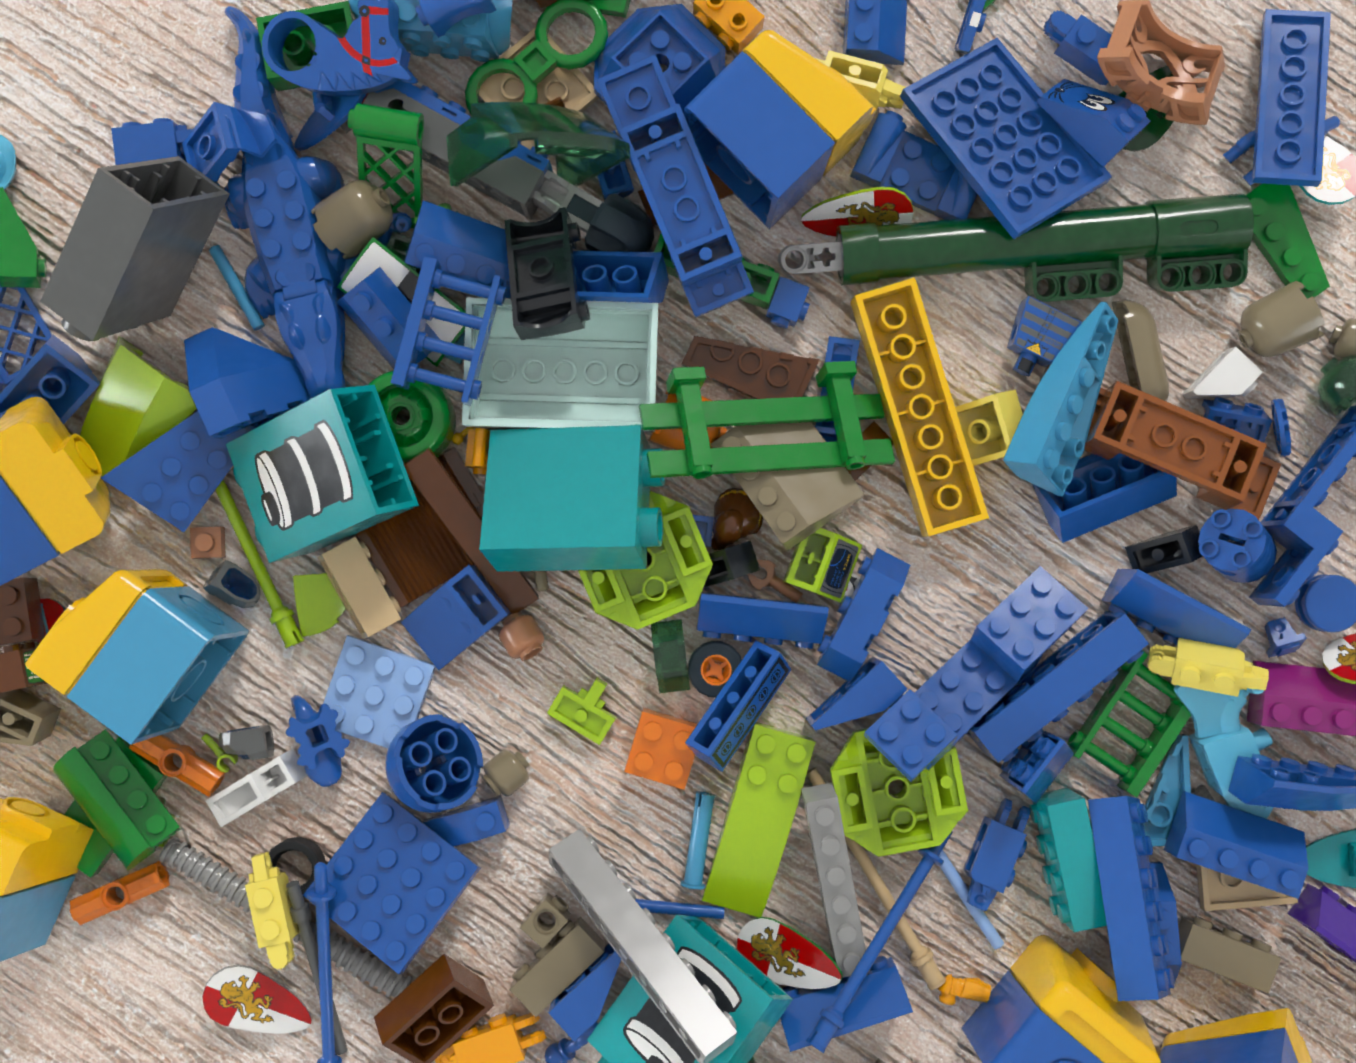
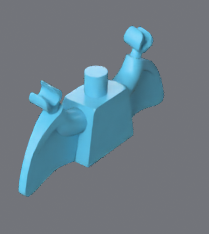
M1176 685L1174 692L1186 706L1193 719L1195 733L1189 735V739L1208 786L1221 795L1227 806L1267 819L1274 807L1245 804L1228 792L1237 757L1252 758L1253 754H1260V750L1273 744L1271 736L1264 728L1252 733L1248 728L1241 725L1239 720L1240 711L1247 702L1246 697L1249 693L1261 694L1264 690L1247 688V690H1240L1238 697Z

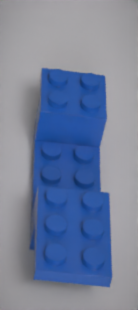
M656 54L596 79L633 170L636 171L666 243L671 261L695 318L753 294L754 290L742 264V254L680 104H676Z
M1356 405L1350 406L1261 521V524L1273 539L1286 550L1249 596L1258 605L1285 607L1293 603L1299 596L1300 591L1298 589L1305 580L1311 579L1318 572L1319 562L1325 555L1333 552L1339 544L1337 539L1343 533V530L1313 507H1317L1326 499L1328 495L1326 490L1333 482L1343 477L1347 471V463L1352 457H1356Z
M1040 566L976 626L971 639L915 693L911 689L908 690L864 732V737L912 782L925 768L930 770L1037 666L1043 654L1087 612L1088 607Z

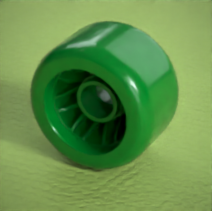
M393 371L386 372L372 380L368 385H375L403 463H406L428 447L436 457L440 456L449 446L456 428L455 409L447 392L442 387L420 381L410 382L409 390L396 387L390 383ZM402 409H408L410 412L409 421L404 425H399L396 421L398 413Z

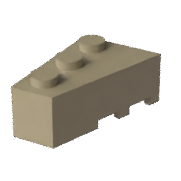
M20 689L0 693V742L33 746L52 734L61 708Z

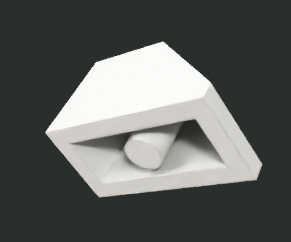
M1235 346L1223 351L1186 389L1182 396L1186 399L1246 396L1257 386L1258 383L1255 380L1263 372Z

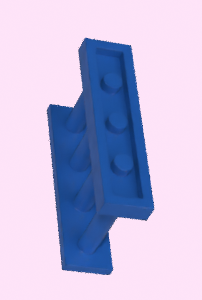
M424 256L390 383L396 387L409 390L410 382L420 381L463 393L461 402L468 406H471L473 399L478 400L482 388V381H479L478 378L497 306H503L507 293V287L503 286L504 282L501 276L494 275L491 286L444 274V270H441V264L437 259ZM444 287L488 299L483 318L437 306L436 302L432 301L435 289ZM435 318L480 330L475 349L428 337V334L424 332L427 320L431 321ZM425 349L471 361L467 380L419 368V364H416L418 352H423Z

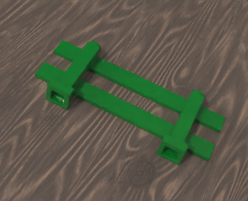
M855 361L824 363L815 377L818 388L826 387L828 396L702 401L700 389L706 380L704 367H677L672 369L666 381L668 394H676L677 402L639 405L642 430L682 428L685 443L684 450L648 451L646 455L650 478L693 476L695 479H703L713 474L846 467L848 470H855L867 465L893 464L895 458L890 439L863 440L859 420L883 419L885 413L880 393L853 395L851 380L857 373ZM833 421L837 441L710 448L707 427Z

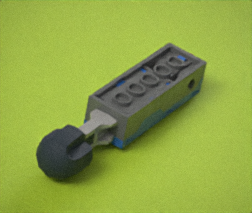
M396 81L384 89L367 93L361 104L422 113L424 116L422 159L530 220H532L538 207L552 215L559 208L566 207L572 223L577 222L579 229L586 233L585 246L588 250L648 252L654 239L653 223L648 214L639 206L615 193L608 195L603 202L553 173L550 160H548L549 156L544 151L534 146L528 149L521 145V140L510 132L504 131L503 134L492 129L494 125L481 116H477L476 119L465 114V108L450 100L448 104L438 99L439 95L431 88L424 85L418 88L411 83Z

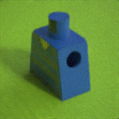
M1031 296L1026 297L1019 305L1007 345L1009 350L1019 354L1013 370L1029 377L1036 363L1044 367L1052 364L1058 353L1082 322Z

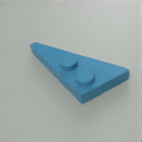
M1179 734L1171 745L1145 803L1148 822L1143 824L1145 836H1150L1152 847L1165 846L1182 792L1191 793L1189 738L1185 734Z

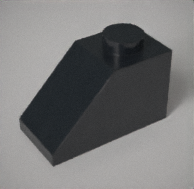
M1197 524L1170 531L1125 547L1132 569H1139L1146 574L1192 563L1202 557L1199 551L1198 540L1200 532Z
M751 540L709 553L713 566L703 588L759 571L760 567Z

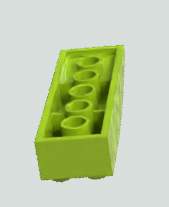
M759 722L754 724L749 732L702 901L755 917H762L800 799L801 788H803L816 743L812 738Z

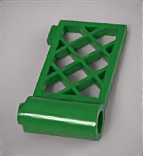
M357 103L355 108L349 111L348 128L353 129V134L356 136L358 179L370 182L367 179V175L374 170L385 181L379 188L385 190L390 186L401 198L393 205L390 203L393 214L398 213L397 208L406 203L415 212V216L418 217L423 201V114ZM366 144L377 146L384 155L375 161L367 153ZM400 149L413 151V162L406 166L395 153ZM388 158L400 170L393 177L380 166ZM404 175L414 184V189L408 194L396 182ZM411 218V220H412L411 228L414 229V227H415V219H414V218Z

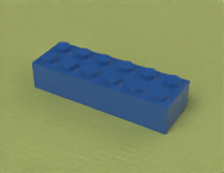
M1105 611L1039 663L968 734L982 752L998 763L1001 760L1003 762L1010 760L1019 752L1018 747L1025 741H1034L1044 732L1042 728L1049 722H1057L1065 717L1069 712L1067 708L1076 701L1080 703L1088 699L1094 692L1092 688L1101 681L1106 683L1112 680L1119 673L1117 669L1125 662L1132 663L1140 658L1144 653L1142 649L1149 644L1125 613Z
M1131 796L1088 800L1118 1001L1158 1000L1170 995V989L1174 988V976L1172 969L1166 967L1165 955L1169 954V946L1166 935L1161 934L1159 921H1163V909L1161 902L1155 899L1154 888H1158V878L1155 868H1150L1149 855H1153V847L1150 836H1145L1143 823L1148 822L1145 804H1140L1139 798Z

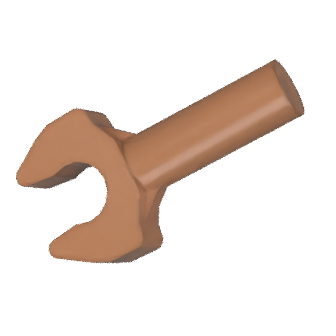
M757 560L759 566L766 570V577L758 579L752 574H747L751 585L758 590H761L762 587L770 586L797 603L803 593L776 576L774 570L776 565L773 562Z

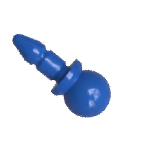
M581 1035L575 1042L572 1039L563 1038L559 1043L551 1044L545 1051L546 1063H567L568 1060H572L576 1055L575 1051L588 1043L587 1039L589 1036L584 1037Z

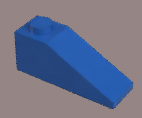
M501 795L422 821L453 846L475 842L506 832L510 826Z

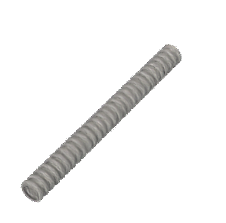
M178 837L172 838L165 845L159 856L160 862L164 863L167 861L170 868L177 867L176 871L179 873L185 872V877L189 878L192 876L195 883L202 882L201 886L204 888L209 886L210 892L214 893L217 891L220 898L225 896L227 897V902L231 903L234 901L237 908L242 906L244 907V912L250 911L245 888L247 884L245 877L238 878V873L235 871L230 873L229 868L226 866L222 868L221 863L218 861L213 863V858L210 856L205 858L203 852L196 853V848H188V843H180ZM311 917L310 922L317 942L316 922H312ZM333 931L330 933L331 962H336L335 966L338 968L340 966L344 967V972H353L352 976L354 978L358 975L361 977V982L368 981L371 988L373 986L378 987L377 991L381 993L383 990L388 998L390 996L395 998L412 983L411 976L404 977V972L397 974L394 970L387 967L384 962H379L377 956L372 958L369 951L364 953L361 951L362 947L358 946L356 948L353 946L354 942L350 941L347 943L344 936L339 938L337 937V932ZM300 933L294 937V942H302Z

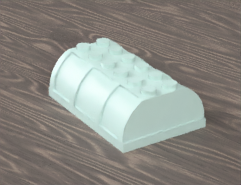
M466 297V313L483 318L488 299ZM505 299L503 306H497L478 380L482 381V388L478 400L473 399L471 406L463 404L462 426L524 429L642 426L639 405L656 403L658 303L586 301L590 312V320L585 321L584 329L553 336L521 340L513 327L511 299ZM465 327V347L475 349L480 330ZM464 360L463 380H467L471 361ZM643 430L644 432H655V430Z

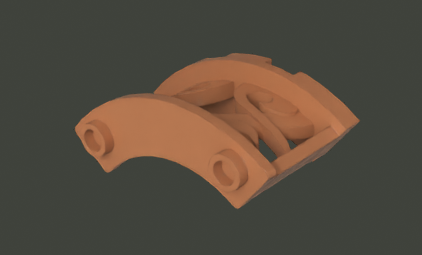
M1149 0L1119 1L1117 5L1119 16L1107 48H1100L1097 56L1104 76L1113 87L1118 85L1127 93L1126 99L1138 104L1146 112L1152 108L1165 113V119L1171 121L1207 125L1210 116L1209 110L1221 74L1225 68L1222 46L1194 42L1174 33L1159 20ZM1153 53L1162 58L1173 76L1165 77L1161 80L1151 76L1142 54ZM1203 71L1210 72L1208 78H1194ZM1205 87L1203 93H1198L1197 88Z

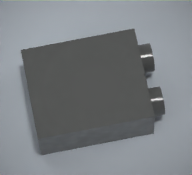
M179 156L98 168L40 302L63 318L61 321L62 327L69 334L85 341H97L100 338L171 316L230 194Z

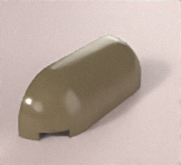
M1120 300L1112 302L1114 314L1118 318L1117 329L1129 385L1167 402L1169 383L1153 315L1144 305L1135 301Z

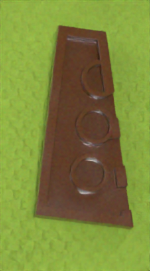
M694 336L681 365L684 367H704L706 377L753 399L803 397L820 359L794 356V354L763 350L762 348L746 347L730 342Z

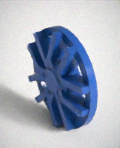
M1274 399L1271 401L1272 422L1277 451L1281 458L1291 453L1290 428L1283 399Z

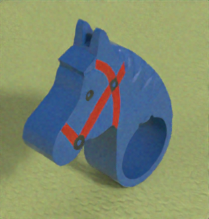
M359 0V17L351 23L343 38L320 22L296 11L284 12L274 17L267 25L262 37V52L268 66L285 80L318 94L354 96L379 91L396 81L411 84L418 83L417 78L408 69L411 53L406 51L399 40V8L394 0ZM309 26L315 36V52L317 55H313L309 62L310 66L306 65L300 70L290 71L283 59L285 39L295 28Z

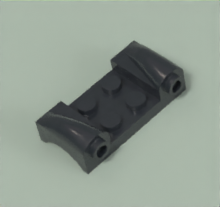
M566 207L559 208L552 216L537 222L504 220L513 327L521 340L534 339L584 329L585 321L590 320V312L587 302H581L577 293L573 249L577 247L576 242L581 241L578 223H572Z

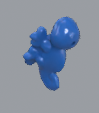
M294 695L291 698V704L296 719L293 717L289 718V727L286 730V735L294 737L295 742L301 745L297 750L298 754L301 755L297 760V765L304 766L307 776L316 784L322 787H329L337 783L341 778V758L344 757V749L348 747L350 741L342 738L341 732L335 730V720L338 717L336 710L330 709L327 704H321L319 711L316 712L304 698Z

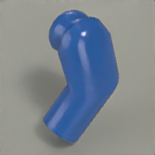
M402 212L394 213L391 227L378 240L387 246L393 234L407 232L412 225L410 216Z

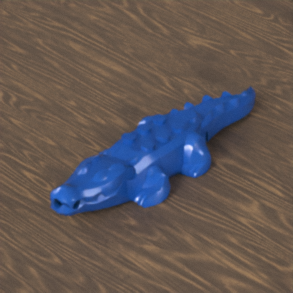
M228 6L225 9V14L235 25L239 37L238 55L235 57L234 108L268 115L278 140L263 158L242 151V173L235 174L229 178L227 185L224 187V190L230 194L225 203V208L230 222L235 229L249 228L257 253V257L250 262L245 272L244 281L248 297L263 319L268 318L269 315H275L282 339L304 377L306 389L310 397L314 398L329 389L346 387L342 371L345 354L344 310L337 303L345 293L337 288V286L359 254L353 259H344V253L337 248L333 251L328 249L313 227V224L317 222L315 214L311 213L316 204L345 184L339 170L330 161L312 156L299 158L295 152L294 144L291 140L293 135L281 112L275 88L267 79L258 29L243 12L234 6Z

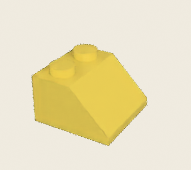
M1016 389L996 393L955 407L973 466L1003 458L1023 416Z

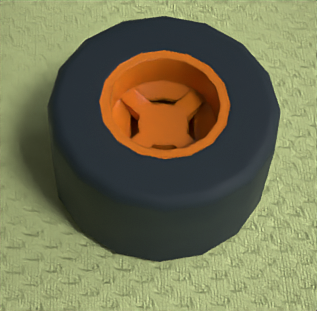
M723 641L703 643L693 651L689 659L688 675L691 683L699 693L716 698L742 659L733 646Z

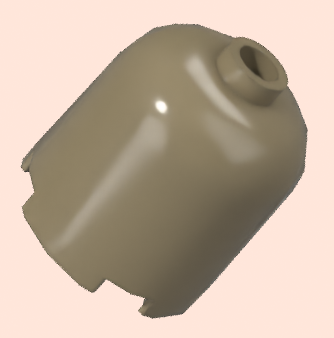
M353 180L316 204L311 210V213L315 214L317 222L313 224V227L328 249L333 251L337 248L344 253V259H353L362 252L372 237L379 239L391 227L393 212L390 205V197L385 190L366 180Z
M1294 281L1251 303L1244 309L1241 315V331L1238 332L1241 343L1245 348L1250 347L1262 357L1270 358L1324 336V333L1321 330L1319 331V327L1325 325L1324 319L1315 298L1312 296L1307 299L1301 291L1305 286L1301 282Z

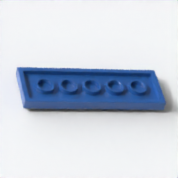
M1266 9L1263 14L1252 183L1319 187L1322 182L1331 12Z

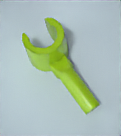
M208 734L201 738L218 757L216 765L221 772L227 773L230 770L228 765L223 762V758H229L234 764L238 762V755L227 754Z

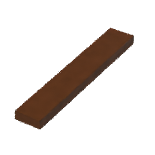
M428 447L404 463L410 479L512 614L518 613L538 600L539 595L521 571L497 572L479 550L482 518L432 450Z

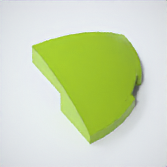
M327 574L293 576L296 609L302 637L319 634L335 626L339 622L338 618L346 608Z

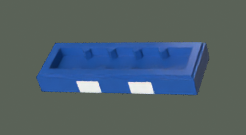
M969 0L954 48L955 51L964 54L970 53L975 33H980L985 23L986 14L982 13L986 0Z

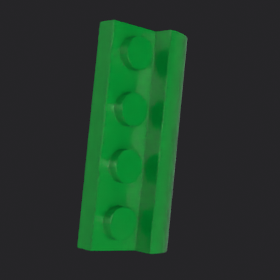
M106 729L78 749L73 747L53 767L54 773L128 871L154 853L156 847L182 829Z

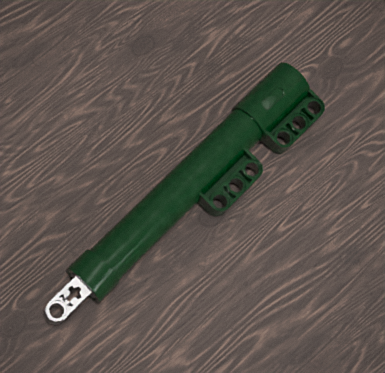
M1241 193L1147 201L1143 205L1061 211L1016 239L1010 236L995 216L878 226L875 223L838 225L836 241L786 246L780 251L778 262L782 270L791 274L838 271L841 286L877 283L879 279L1024 268L1025 291L1027 295L1039 301L1049 302L1114 296L1121 290L1123 285V260L1145 258L1147 260V282L1155 290L1175 292L1239 286L1247 277L1248 248L1253 237L1254 215L1250 200L1247 195ZM823 248L832 255L831 259L826 260L825 266L823 261H818L814 258L815 255L822 254ZM792 250L798 251L801 255V263L796 268H789L785 262L787 253ZM1229 264L1232 272L1231 276L1226 280L1223 272ZM1199 267L1201 277L1195 283L1192 274L1194 269ZM1168 269L1171 277L1169 282L1164 285L1161 281V276ZM1107 274L1110 280L1109 285L1106 289L1102 290L1099 286V280L1102 275ZM1073 276H1076L1079 286L1076 291L1071 293L1068 289V282ZM1041 279H1046L1048 290L1045 294L1040 295L1037 292V284Z

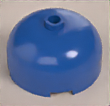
M439 714L422 717L403 727L391 741L385 760L387 780L397 798L408 807L427 813L442 812L466 802L477 789L476 784L480 768L483 767L479 743L470 729L462 722L457 723Z

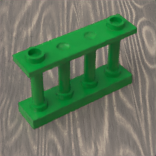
M1145 652L1134 662H1125L1119 667V673L1114 677L1080 730H1075L1067 742V745H1069L1074 753V757L1080 759L1085 752L1118 774L1120 781L1117 786L1136 798L1191 717L1186 706L1175 694V686L1158 674L1152 673V671H1149V668L1143 665L1148 656ZM1135 675L1170 697V702L1172 703L1165 713L1160 714L1125 690ZM1118 700L1153 723L1154 730L1148 739L1145 738L1143 740L1108 716ZM1101 726L1136 749L1137 756L1131 765L1123 764L1091 742Z

